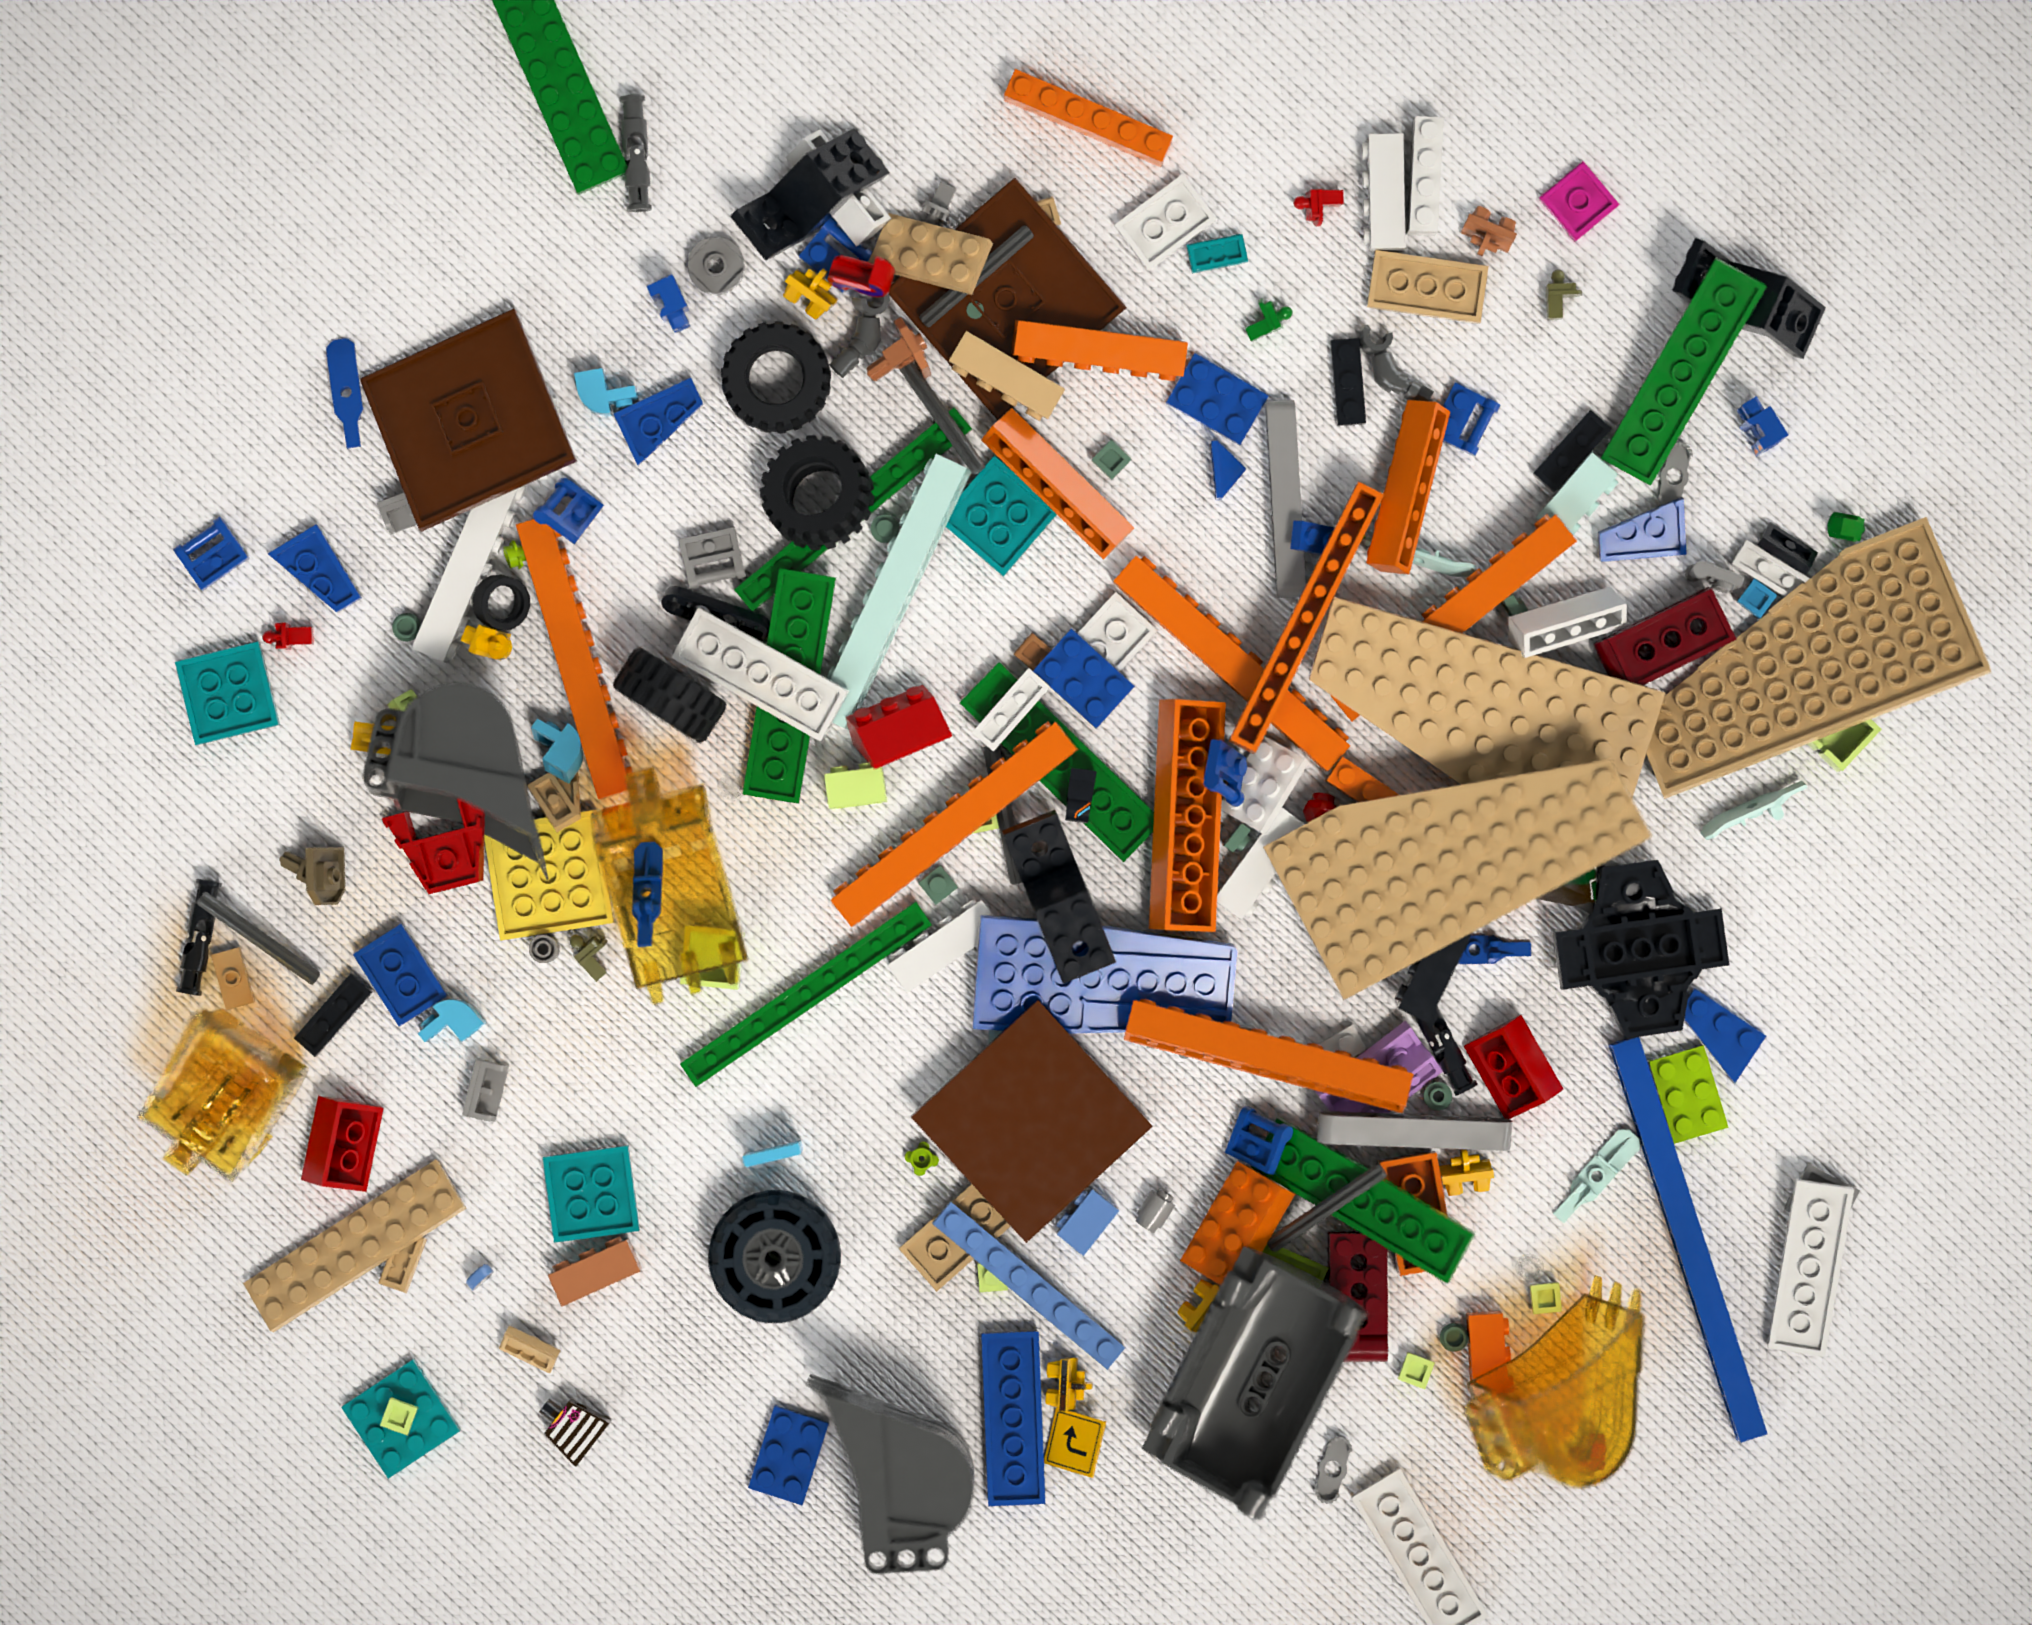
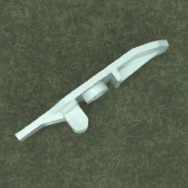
M1366 537L1365 545L1370 547L1372 538ZM1416 548L1412 562L1413 564L1455 577H1469L1476 571V565L1445 558L1439 555L1440 551L1438 550L1435 556H1433L1425 549Z
M1801 780L1779 791L1763 794L1725 811L1709 821L1703 827L1700 834L1706 840L1715 838L1724 829L1739 823L1746 826V818H1756L1762 815L1766 809L1775 820H1781L1784 816L1781 805L1791 795L1807 789V785Z
M1618 1129L1573 1179L1570 1195L1556 1209L1553 1215L1562 1223H1565L1581 1204L1594 1201L1627 1162L1640 1150V1138L1630 1129ZM1594 1171L1601 1172L1602 1176L1599 1181L1592 1180L1591 1175Z

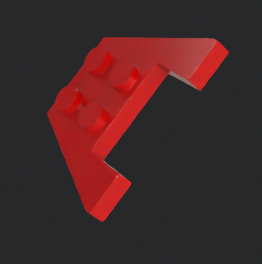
M458 798L457 802L464 828L417 839L409 812H402L382 818L385 827H389L396 839L394 841L399 849H403L411 861L409 865L428 895L484 880L485 812Z

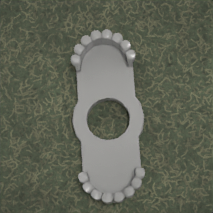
M1675 443L1666 459L1664 468L1661 470V486L1658 495L1660 505L1682 497L1684 486L1689 480V461L1693 457L1692 449L1686 443ZM1670 469H1678L1682 473V481L1679 484L1672 485L1667 481L1666 474Z
M1342 1436L1330 1439L1327 1443L1325 1456L1319 1464L1320 1474L1315 1488V1495L1322 1503L1325 1502V1504H1332L1333 1501H1337V1498L1340 1496L1341 1482L1347 1474L1346 1464L1349 1453L1352 1452V1445L1349 1440ZM1330 1461H1336L1341 1465V1472L1336 1477H1329L1325 1473V1466Z

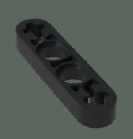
M670 586L667 588L661 600L662 607L666 612L690 621L697 610L696 606L702 605L711 614L725 622L727 621L723 618V615L733 616L737 622L729 624L761 642L766 639L769 633L770 621L766 616L680 586Z

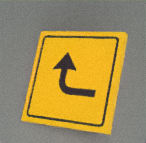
M1056 1407L1044 1464L1094 1478L1106 1421L1069 1410L1068 1412L1058 1411V1407Z

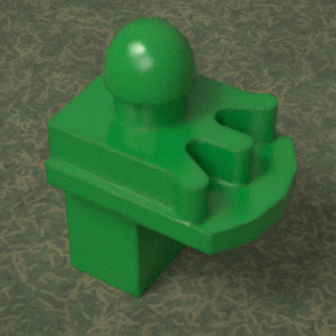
M1262 298L1258 299V304L1265 319L1245 328L1250 341L1254 342L1284 328L1281 321L1291 318L1293 314L1292 309L1288 306L1280 307V310L1276 311L1271 300L1265 303Z
M1834 511L1827 525L1829 537L1853 542L1860 541L1861 535L1865 532V519L1860 516Z

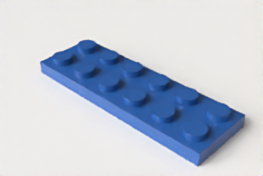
M1039 1331L981 1333L988 1506L1046 1504Z

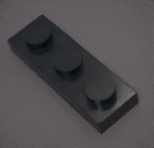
M1359 338L1331 340L1337 427L1366 424Z
M1590 410L1532 475L1555 493L1612 428Z
M350 974L294 1039L314 1057H317L372 995L373 991L356 976Z

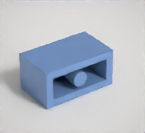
M1093 1188L1089 1192L1084 1190L1074 1201V1204L1077 1206L1071 1215L1066 1212L1056 1224L1059 1228L1056 1234L1083 1256L1119 1212L1116 1206Z

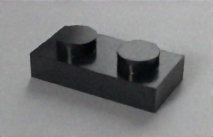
M1771 522L1764 529L1757 543L1766 552L1776 556L1804 575L1811 569L1818 554L1817 551Z

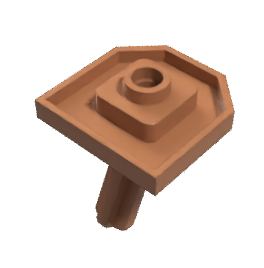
M901 317L894 320L896 330L901 339L882 351L883 356L867 367V375L873 381H877L893 369H901L915 362L924 379L930 377L932 374L923 351L928 347L921 334L914 335L913 331L908 329Z

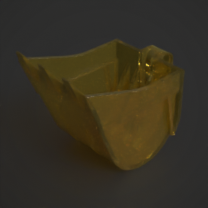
M654 766L625 773L628 802L592 811L591 818L594 847L610 895L635 988L647 987L653 1005L664 1002L662 983L685 977L690 994L694 995L702 992L700 973L723 967L728 984L739 983L738 963L748 961V955L739 913L713 828L705 783L662 793ZM641 842H656L663 849L661 913L653 923L651 947L637 946L638 922L632 915L631 907L633 898L634 850ZM647 891L642 896H648L651 892Z
M223 1008L212 1012L208 1009L195 1011L165 1070L137 1118L172 1141L162 1159L172 1167L188 1176L202 1162L233 1183L272 1140L273 1136L269 1133L296 1096L309 1072V1067L289 1053L283 1052L276 1044L257 1031L248 1028L244 1022Z
M1595 1275L1589 1294L1585 1293L1529 1348L1514 1359L1467 1382L1472 1399L1466 1405L1465 1416L1481 1462L1488 1474L1503 1481H1511L1529 1471H1533L1569 1487L1587 1488L1608 1480L1623 1466L1633 1448L1637 1429L1639 1374L1642 1373L1644 1337L1641 1290L1633 1289L1628 1308L1621 1306V1283H1613L1609 1300L1606 1301L1602 1299V1277ZM1504 1461L1503 1467L1499 1469L1501 1462Z

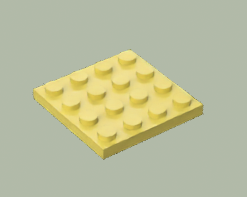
M597 810L581 812L580 820L557 833L547 818L534 819L543 849L549 880H546L538 863L484 834L500 941L614 923Z

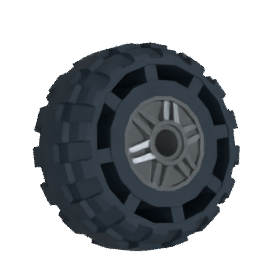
M784 1190L757 1192L744 1197L732 1205L717 1223L711 1236L708 1250L710 1276L721 1298L740 1315L762 1323L790 1322L804 1317L815 1310L833 1289L841 1264L839 1238L827 1214L808 1198ZM769 1251H777L781 1255V1262L777 1264L771 1263L767 1258V1253Z

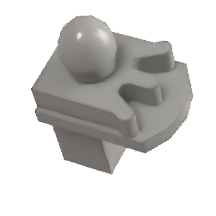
M940 181L932 201L926 200L922 208L923 212L929 214L924 222L938 226L939 219L944 222L946 221L948 215L950 216L951 214L948 208L957 190L956 188Z

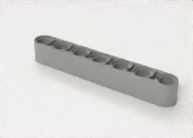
M1295 400L1266 401L1265 412L1277 598L1300 597L1306 585L1304 552L1290 549L1293 521H1302Z
M1320 1111L1318 1116L1317 1142L1335 1145L1508 1151L1511 1148L1513 1121L1494 1117Z

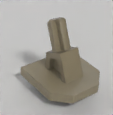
M344 847L305 848V859L290 851H285L280 856V865L297 874L296 879L306 884V892L314 905L339 904L346 890Z

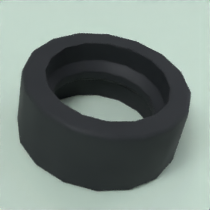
M502 574L491 575L482 580L476 587L472 598L476 618L483 625L501 631L512 630L519 626L527 617L530 609V595L527 588L519 580ZM499 586L509 587L514 594L513 609L504 619L493 618L488 610L490 595Z

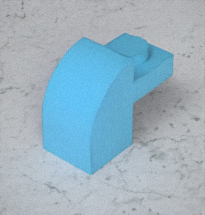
M603 368L574 373L577 392L581 401L590 411L597 415L613 416L612 404H616V408H624L633 405L632 401L639 400L635 385L608 390Z
M537 719L531 727L533 738L550 748L543 757L545 771L569 784L580 769L583 761L580 737L574 727L568 723L561 732L560 728L549 721L545 723Z
M458 999L444 1000L432 1006L439 1016L436 1018L432 1014L420 1024L423 1029L417 1034L424 1042H428L446 1026H449L460 1041L463 1042L487 1022L471 1004Z

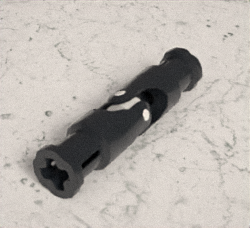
M196 879L198 889L196 900L192 902L186 935L187 944L185 945L180 968L183 969L180 986L176 987V992L201 996V979L203 972H206L208 946L212 939L216 917L200 907L197 902L204 892H208L217 898L218 888L222 887V883ZM204 920L206 932L195 929L199 921Z
M1438 1006L1429 1023L1415 1017L1443 1073L1447 1074L1455 1088V1096L1477 1086L1478 1083L1476 1080H1472L1465 1066L1467 1062L1454 1041L1452 1033ZM1434 1026L1439 1029V1033L1434 1034Z

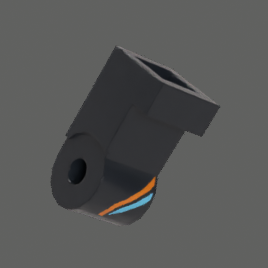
M1071 768L1065 821L1088 824L1097 771Z

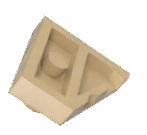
M579 770L569 784L547 773L527 785L529 792L556 833L581 819Z

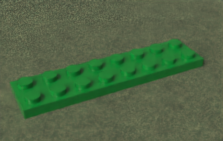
M492 0L577 194H583L623 176L628 166L555 0Z
M1715 257L1601 455L1602 460L1650 486L1652 485L1766 289V284Z
M779 568L767 645L821 675L836 577ZM758 706L756 707L742 794L799 804L810 736Z
M999 662L959 704L981 723L1018 680ZM1038 701L1001 744L1014 755L1015 753L1012 749L1025 739L1030 743L1038 736L1035 731L1046 722H1049L1051 725L1057 722L1079 750L1039 781L1067 807L1066 801L1071 768L1097 771L1088 824H1083L1124 863L1153 833L1154 812L1058 718Z
M1280 1116L1276 1118L1275 1122L1280 1125L1284 1123L1293 1128V1135L1285 1144L1274 1175L1267 1174L1251 1166L1315 1206L1369 1170L1333 1147L1317 1142L1316 1137ZM1269 1132L1266 1140L1272 1142L1275 1134ZM1385 1178L1331 1214L1446 1284L1450 1283L1476 1235V1232Z

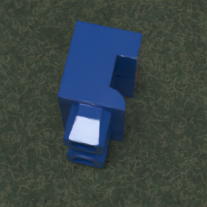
M673 274L646 286L654 302L662 299L665 307L660 312L663 322L669 320L675 334L691 327L685 315V312L690 310Z
M1757 396L1737 409L1744 422L1739 428L1744 432L1751 431L1757 440L1751 446L1756 457L1781 443L1789 435L1772 407L1769 406L1764 409Z

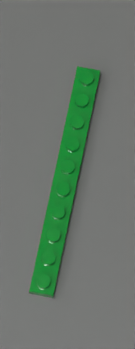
M953 407L948 413L966 436L972 431V428ZM936 422L870 476L874 485V489L871 491L874 495V505L868 506L871 514L923 472L930 458L934 459L936 454L942 456L953 447ZM791 542L734 590L750 610L754 612L775 594L779 568L802 572L829 549L825 545H821L820 550H811L808 545L801 548Z
M913 903L680 1063L681 1067L694 1086H699L932 926L931 922L918 903Z

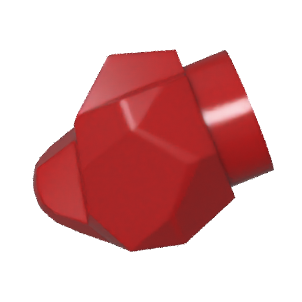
M1313 793L1312 799L1307 801L1303 809L1306 822L1308 823L1336 808L1337 806L1334 804L1335 797L1327 793Z

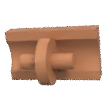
M1477 206L1475 211L1469 214L1461 234L1471 237L1470 243L1480 246L1477 252L1480 256H1483L1486 249L1494 253L1498 249L1508 253L1517 235L1514 232L1515 220L1501 217L1499 224L1496 225L1488 221L1491 214L1489 209Z

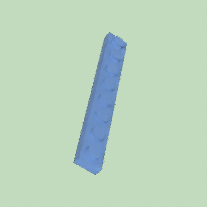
M951 1201L932 1222L935 1227L1105 1369L1108 1370L1123 1352L1125 1347Z

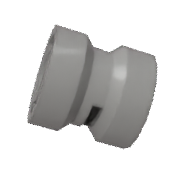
M551 935L536 936L529 945L530 956L539 963L554 961L560 952L558 941Z

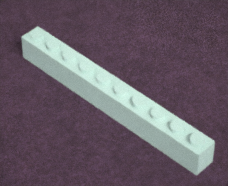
M938 454L935 455L934 459L930 458L924 469L926 476L922 485L918 484L914 489L911 500L914 502L910 510H906L900 519V532L897 537L894 536L891 539L887 548L889 555L885 563L881 562L876 570V583L873 589L869 588L863 598L865 606L861 615L857 614L852 621L850 629L853 632L849 640H845L839 649L838 655L841 657L836 667L832 666L827 675V679L849 690L847 697L832 722L842 728L848 729L845 717L854 714L855 711L861 708L971 474L968 468Z

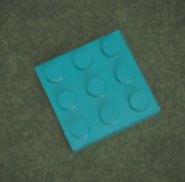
M993 456L985 468L960 495L946 528L1004 577L1057 514L996 456Z
M259 641L175 662L196 746L280 725Z
M629 1145L542 1157L554 1243L640 1231Z
M412 1359L341 1407L388 1479L461 1431L415 1359ZM391 1397L418 1407L408 1435L380 1426Z

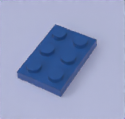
M1194 353L1184 370V377H1180L1166 404L1240 446L1269 395Z
M1072 629L1068 631L1033 670L1037 676L1047 683L1052 690L1095 729L1100 726L1135 687Z
M403 923L353 954L399 1027L448 996Z
M775 1405L748 1488L803 1506L829 1422Z

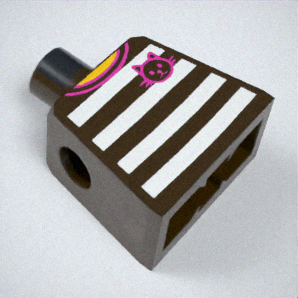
M548 1399L539 1411L540 1414L552 1422L544 1434L575 1467L612 1421L574 1399H570L563 1409L551 1399Z

